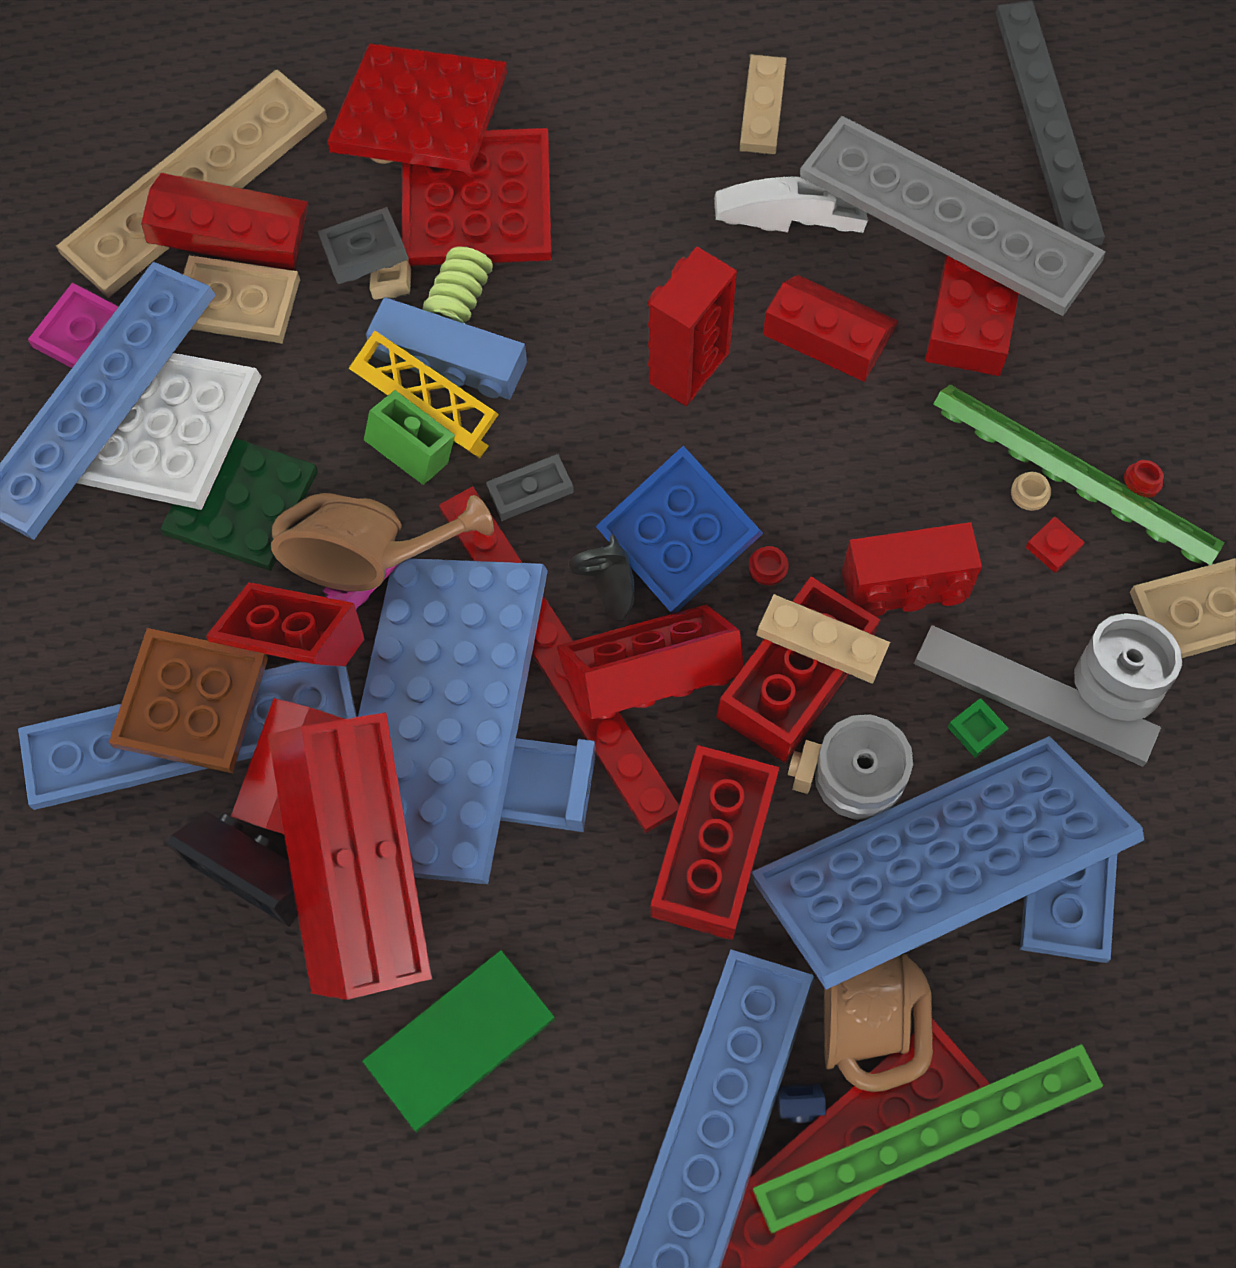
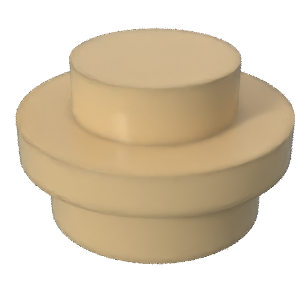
M1027 472L1014 480L1011 487V496L1019 507L1030 511L1039 510L1048 503L1051 497V486L1042 474Z

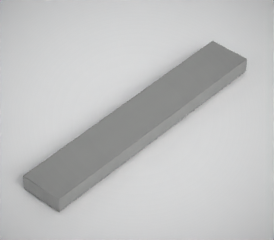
M931 625L914 662L919 667L1142 767L1147 763L1161 730L1160 726L1144 719L1133 721L1111 719L1095 711L1082 699L1077 689Z

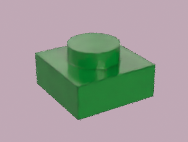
M981 698L954 718L947 727L974 758L1004 736L1009 729Z

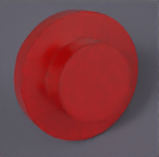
M1140 460L1131 464L1124 473L1125 484L1132 492L1139 496L1154 497L1163 487V471L1152 461Z
M765 546L757 549L751 555L748 568L750 575L756 582L763 585H775L786 577L789 563L786 555L781 550L773 546Z

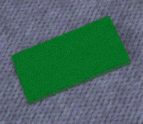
M500 950L362 1062L417 1133L555 1020V1017Z

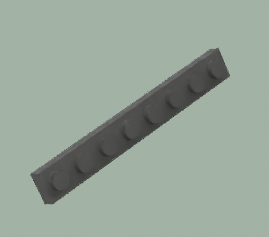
M1033 1L998 5L996 17L1059 228L1094 246L1102 245L1105 235Z

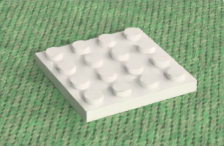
M172 353L77 483L202 510L262 376L256 368Z

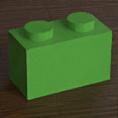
M394 390L369 411L364 441L424 485L448 464L455 435Z

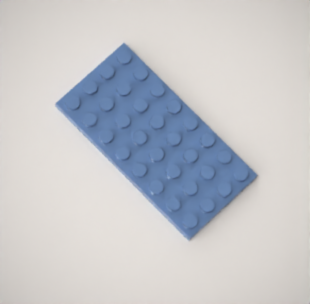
M408 559L400 563L390 573L358 717L384 712L387 714L414 877L488 884L548 573L544 564Z
M1048 736L753 871L752 876L756 887L827 990L1144 841L1143 827Z

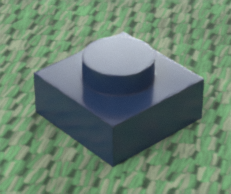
M820 1084L779 1087L776 1103L781 1118L788 1117V1120L793 1122H809L814 1120L815 1116L826 1115L825 1096Z

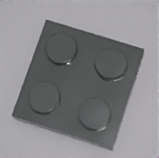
M388 207L318 231L337 284L357 280L363 275L383 268H391L397 263L408 260L405 247Z

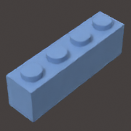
M386 297L383 298L366 332L367 341L375 330L455 385L463 386L464 384L476 388L483 395L490 398H498L500 396L510 400L527 364L524 343ZM379 344L373 355L383 362L391 363L389 349ZM397 355L399 363L406 362L404 359ZM416 367L410 368L414 372L419 373Z

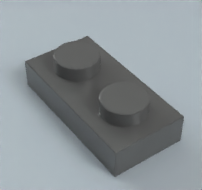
M559 454L486 482L487 490L501 521L574 493L573 484Z

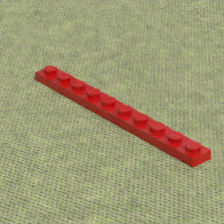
M473 486L439 504L440 511L448 523L458 519V516L466 510L467 501L470 496L476 495L480 498ZM493 517L494 532L490 536L483 535L478 531L462 532L456 535L472 561L522 563ZM543 595L532 656L584 738L595 741L596 757L646 834L676 816L679 804L619 712L614 717L608 719H591L577 704L557 649V645L573 640Z

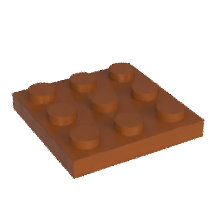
M147 628L108 743L116 749L233 773L268 661L267 655L208 642V640Z

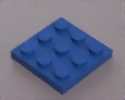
M684 446L596 526L609 542L610 536L612 534L615 535L621 547L628 554L631 568L672 614L677 613L764 534Z

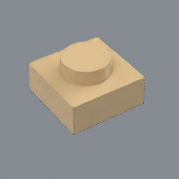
M408 260L397 263L391 268H383L371 273L370 291L374 300L410 294L411 267Z
M806 740L802 753L794 751L787 774L795 777L792 790L806 794L809 793L822 744Z

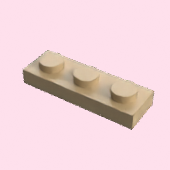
M751 55L740 151L776 154L786 58Z
M773 595L756 635L872 684L890 644L889 641L777 595Z

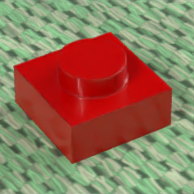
M1054 517L1028 541L1026 548L1056 573L1082 549L1085 542L1059 519Z

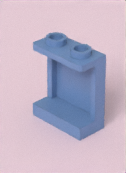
M516 738L500 821L584 832L596 758L595 741L578 739L577 746Z

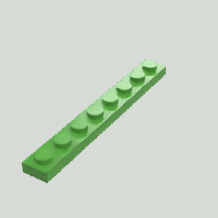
M951 384L940 391L934 402L935 406L942 409L941 414L947 419L956 423H962L963 421L975 428V434L983 440L991 443L997 441L1009 448L1008 452L1014 458L1022 462H1029L1030 460L1042 467L1043 474L1057 482H1063L1064 480L1077 488L1076 492L1086 500L1091 502L1101 501L1112 508L1111 512L1117 518L1129 523L1135 521L1147 528L1145 531L1150 537L1162 543L1169 541L1181 548V553L1193 562L1201 564L1204 561L1211 565L1225 543L1149 498L1135 494L1123 483Z
M1081 1044L753 1188L752 1191L772 1234L1102 1088L1103 1084Z

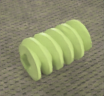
M468 247L452 248L448 251L445 262L441 265L440 273L436 276L434 286L430 289L429 296L423 304V310L461 323L470 320V310L476 307V298L482 294L481 286L487 283V274L492 272L493 264L485 254Z

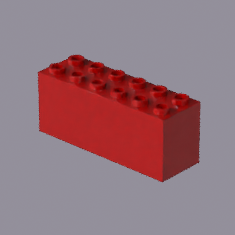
M386 712L269 733L268 739L311 994L348 1000L432 979Z

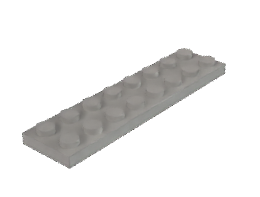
M844 116L840 117L800 168V177L1061 316H1064L1104 259L1106 251Z

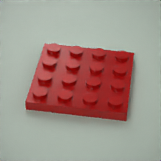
M369 43L328 138L329 152L471 172L507 75L506 62Z
M548 128L486 130L471 172L403 163L402 242L410 266L442 265L445 262L448 251L456 247L475 249L485 254L492 263L551 261Z

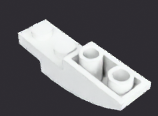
M778 177L749 181L719 190L714 197L716 220L724 221L731 225L743 224L760 227L766 231L788 232L793 220L805 225L816 224L833 227L844 232L855 231L863 233L868 222L865 211L801 177Z

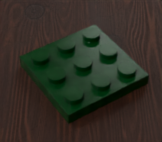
M234 438L202 510L172 504L160 530L165 536L271 571L276 562V558L271 550V542L273 541L272 526L279 515L305 499L318 472L315 464Z

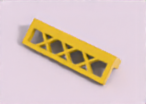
M374 330L349 369L386 395L396 390L455 435V442L480 458L488 448V445L481 440L499 414ZM379 344H382L389 349L391 365L375 368L367 362ZM397 355L406 362L398 363ZM416 367L419 370L421 385L405 389L402 387L400 370ZM387 373H393V379H394V380H392L391 378H389V377L386 376L385 374H387ZM427 376H429L436 382L428 384ZM447 388L450 393L452 406L439 409L433 408L430 391ZM423 393L424 401L414 394ZM457 396L466 401V403L458 404ZM476 408L485 415L471 434L462 427L460 411ZM453 413L454 421L445 415Z

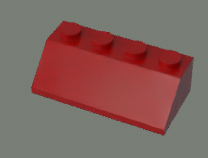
M160 173L149 188L141 225L146 243L295 271L308 202Z
M707 604L557 645L559 657L577 704L591 719H608L625 709L649 707L655 704L657 700L670 696H687L693 693L695 689L708 685H725L731 679L736 678L744 667L740 630Z

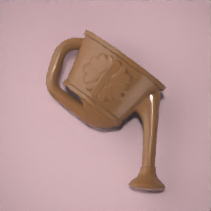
M321 493L305 498L276 518L272 526L273 541L271 542V550L275 558L283 566L308 581L337 590L367 591L381 585L386 576V569L394 567L462 532L478 531L483 535L490 536L494 532V523L486 504L478 496L472 495L467 501L466 510L458 516V519L410 540L395 541L402 525L390 507L373 499H357L337 494ZM313 513L312 515H310L309 517H307L306 519H304L302 522H300L299 524H297V525L294 526L293 528L289 529L293 524L297 523V522L300 521L301 519H303V518H305L306 516H308L309 514Z
M901 954L827 990L824 987L826 1069L834 1068V1065H838L847 1081L858 1089L878 1092L903 1085L924 1075L931 1064L933 1053L932 993L923 971L907 954ZM914 1010L915 1052L913 1059L907 1064L881 1073L871 1074L862 1070L856 1063L857 1060L900 1052V1054L909 1052L911 1012Z

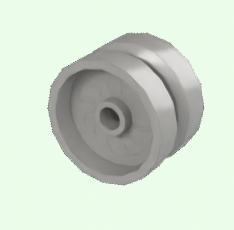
M1128 613L1110 616L1097 626L1088 645L1080 656L1074 669L1075 685L1082 699L1095 711L1111 719L1133 721L1145 718L1157 709L1166 691L1171 688L1177 679L1183 665L1181 649L1169 631L1160 623L1145 616Z
M871 714L850 716L837 722L824 737L815 768L816 788L824 803L837 814L854 820L869 819L891 809L900 800L913 768L912 748L904 733L889 720ZM861 765H862V766H865V767L868 768V769H862V768H860V767H861Z

